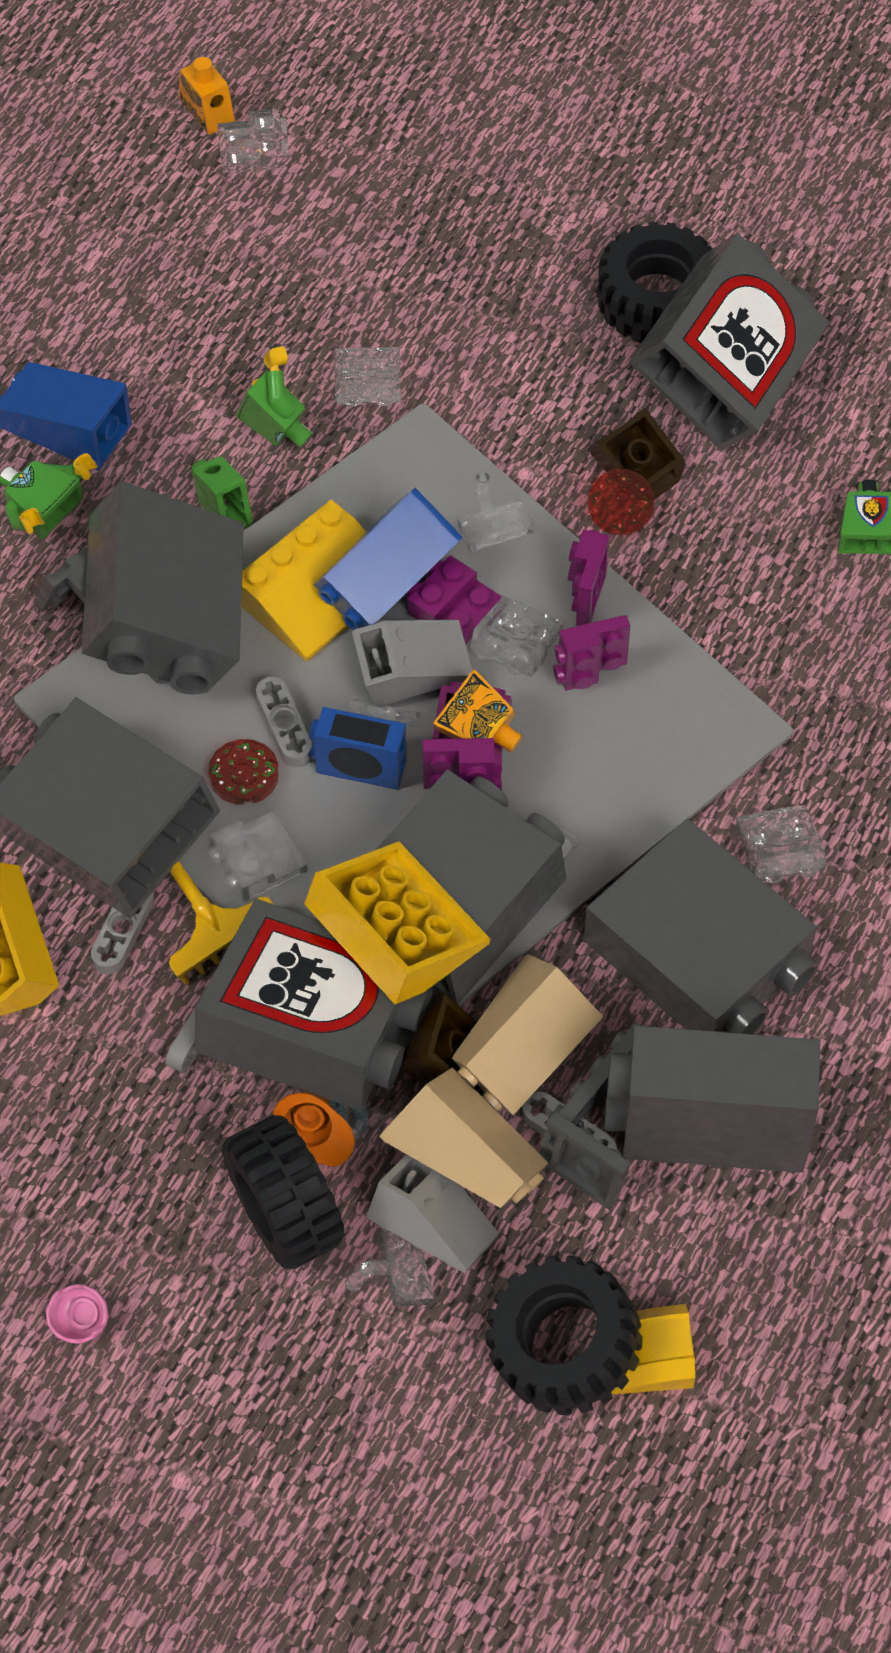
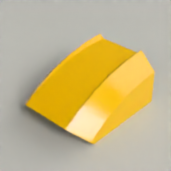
M670 1305L636 1311L641 1322V1327L638 1331L643 1337L642 1349L639 1351L635 1350L639 1363L635 1371L628 1369L625 1374L629 1382L623 1390L616 1387L611 1393L626 1394L694 1388L695 1357L687 1305Z

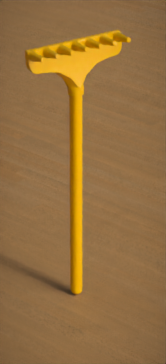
M178 861L172 867L170 873L192 904V909L196 913V927L191 939L171 956L169 965L177 978L188 985L190 983L187 976L189 971L195 968L201 975L205 974L202 963L209 958L216 965L220 963L217 953L224 948L228 949L253 901L239 908H222L210 903L207 897H204L180 861ZM268 897L257 898L259 900L273 904V902Z

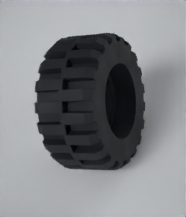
M649 222L648 226L643 227L641 224L632 226L630 232L627 233L624 230L615 236V241H610L604 248L598 270V307L600 312L604 314L606 322L611 327L616 324V331L624 337L630 334L633 341L641 343L679 288L672 291L656 292L642 288L634 281L646 275L661 274L675 278L683 284L702 255L713 249L711 246H707L708 242L702 236L693 235V230L685 226L681 229L676 227L675 223L667 222V225Z
M270 1115L226 1139L221 1151L231 1182L256 1232L282 1268L295 1270L341 1244L345 1237V1228L341 1221L342 1217L336 1206L335 1198L314 1156L308 1150L303 1138L297 1133L296 1128L289 1123L287 1118L282 1115Z
M558 1255L545 1258L546 1264L539 1266L536 1261L525 1265L527 1271L518 1277L514 1273L507 1279L510 1286L506 1291L498 1290L493 1299L497 1304L496 1310L490 1309L486 1322L492 1328L485 1332L486 1344L491 1349L489 1357L494 1367L498 1370L499 1375L526 1404L532 1403L537 1410L546 1413L551 1412L552 1408H554L559 1415H571L572 1408L576 1407L581 1413L593 1410L592 1403L601 1400L603 1404L613 1399L610 1392L616 1387L623 1390L629 1382L625 1374L628 1369L631 1371L636 1370L639 1358L635 1354V1350L639 1351L642 1349L643 1337L638 1331L641 1327V1322L633 1303L617 1279L610 1272H605L601 1265L591 1260L584 1264L578 1256L568 1255L566 1262H562ZM571 1306L584 1307L595 1313L597 1326L594 1337L587 1349L578 1357L561 1364H545L534 1358L532 1342L535 1332L542 1321L551 1313Z

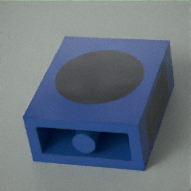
M323 707L319 720L313 719L309 739L313 740L311 758L316 759V772L318 774L399 790L407 762L406 724Z

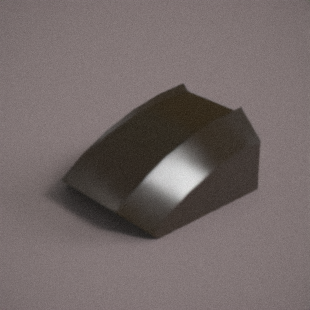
M646 408L635 414L630 421L608 436L605 435L596 441L588 450L598 464L618 485L626 489L625 491L630 495H635L636 499L645 501L644 497L641 499L640 497L646 496V499L652 502L680 481L686 465L684 458ZM622 475H625L628 479H631L627 481L625 478V481L622 480L623 485L620 483V477Z
M441 992L425 1014L415 1032L404 1060L403 1072L410 1074L423 1087L451 1068L456 1072L461 1069L452 1057L477 1023L472 1016L445 992Z

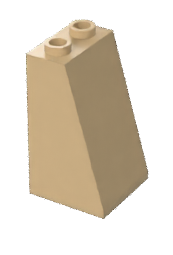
M527 954L498 992L452 1059L461 1068L457 1073L471 1087L474 1088L478 1085L485 1092L482 1097L497 1112L503 1109L514 1115L603 1018V1015L558 967Z
M453 1068L427 1083L379 1136L384 1142L499 1208H502L510 1200L517 1204L527 1193L530 1194L543 1181L544 1177L540 1172L549 1164Z

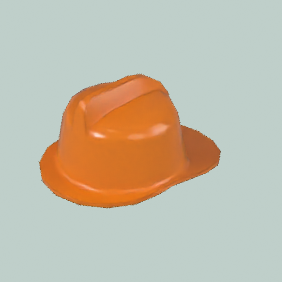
M298 1092L287 1095L278 1101L273 1110V1115H282L288 1119L289 1123L296 1128L299 1136L305 1141L308 1150L312 1153L317 1163L334 1167L341 1165L349 1159L355 1146L353 1130L347 1121L333 1109L328 1099L309 1092Z

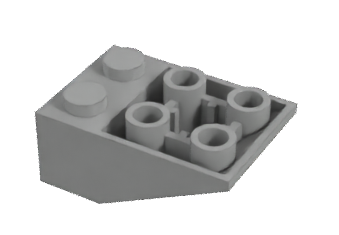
M385 620L352 630L365 687L375 708L441 689V685L450 686L451 682H464L472 672L459 620Z
M407 1154L378 1182L366 1218L375 1222L384 1230L391 1231L412 1243L416 1248L430 1253L444 1261L448 1266L456 1268L463 1273H466L499 1235V1232L461 1185Z

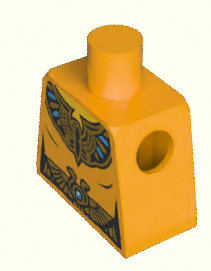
M199 57L194 60L193 64L182 68L179 72V99L207 134L210 135L235 123L229 86L214 68L211 60L207 57Z
M474 669L433 722L437 731L452 739L494 738V744H499L510 753L517 748L523 739V735L509 726L515 717L514 709Z

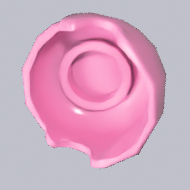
M74 1284L56 1291L46 1308L47 1325L57 1338L67 1343H86L98 1337L106 1327L109 1319L107 1301L97 1289L87 1285Z

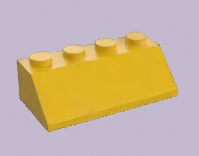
M0 862V1016L40 1004L59 987V983L21 867Z

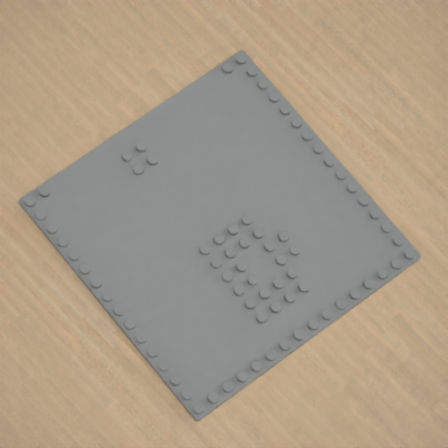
M420 404L244 530L242 571L331 499L353 516L362 528L367 531L393 504L416 487L463 537L440 560L444 562L452 555L476 571L479 582L504 597V605L466 644L472 670L477 671L492 687L503 689L506 691L505 695L511 696V707L514 709L515 717L509 726L523 735L520 744L512 753L504 748L502 750L501 780L502 793L508 800L506 808L524 820H527L532 813L540 814L549 819L553 824L561 825L577 836L580 844L577 848H572L564 859L567 879L458 1004L460 1006L636 864L686 818L690 820L790 739L793 728L609 565L607 566V576L591 623L627 615L631 625L627 664L614 670L599 671L598 683L586 689L565 691L563 684L558 685L553 671V665L558 664L554 646L559 645V630L576 627V612L571 611L574 596H572V582L567 579L572 563L569 561L570 549L573 541L579 542V539L428 405ZM428 572L419 580L420 583H423L429 577ZM407 593L376 623L385 620H416L408 615ZM241 607L240 660L207 693L195 695L180 693L172 688L170 681L162 679L157 683L148 674L144 673L136 675L116 673L108 667L106 661L81 654V647L14 696V702L39 728L40 724L53 713L61 714L77 697L203 776L220 812L179 860L203 896L207 897L210 903L222 908H239L251 903L255 898L268 897L276 906L317 919L304 905L315 873L375 851L429 791V789H423L422 740L432 739L434 731L433 722L436 719L441 689L375 708L365 687L352 634L353 629L349 627L306 662ZM266 677H278L286 683L308 734H310L313 719L319 720L323 707L405 723L407 762L399 790L318 774L316 772V759H311L308 764L302 767L287 765L282 760L257 703L256 687L258 683ZM268 691L267 695L271 696L274 707L279 705L277 694H274L273 691ZM280 716L274 723L278 727L287 728L293 724L294 720L289 716ZM294 736L290 739L291 750H294L296 754L301 753L302 749L297 747ZM247 743L249 744L250 748L248 751H246L247 748L244 749L243 747L240 748L238 746ZM262 750V751L264 752V754H263L262 756H260V755L262 754V752H261V751L256 752V751ZM248 757H251L252 759H253V758H257V759H258V763H257L258 766L255 764V763L257 762L255 759H254V760H250V758H248ZM266 762H270L271 767L275 769L274 773H271L268 777L264 776L263 773L268 775L267 772H271L272 768H269V764H265ZM216 764L220 765V766H216L217 768L214 769V772L219 773V776L222 775V777H217V774H213V773H212V769L214 768V765H216ZM228 785V789H232L235 785V788L232 791H228L226 786ZM242 785H244V787L242 788V792L243 789H246L247 791L248 788L252 791H248L246 794H242L240 792V788ZM432 987L429 988L432 991L429 1008L441 994ZM402 1028L395 1043L404 1046L406 1050L409 1048L415 1032Z

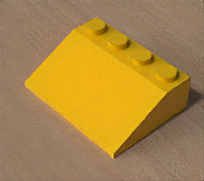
M332 499L329 500L242 571L241 607L307 662L348 628L342 619L343 615L334 606L328 605L321 599L318 594L319 590L314 584L366 531L353 516Z
M400 841L316 872L304 903L395 1005L424 993L489 945L491 940Z

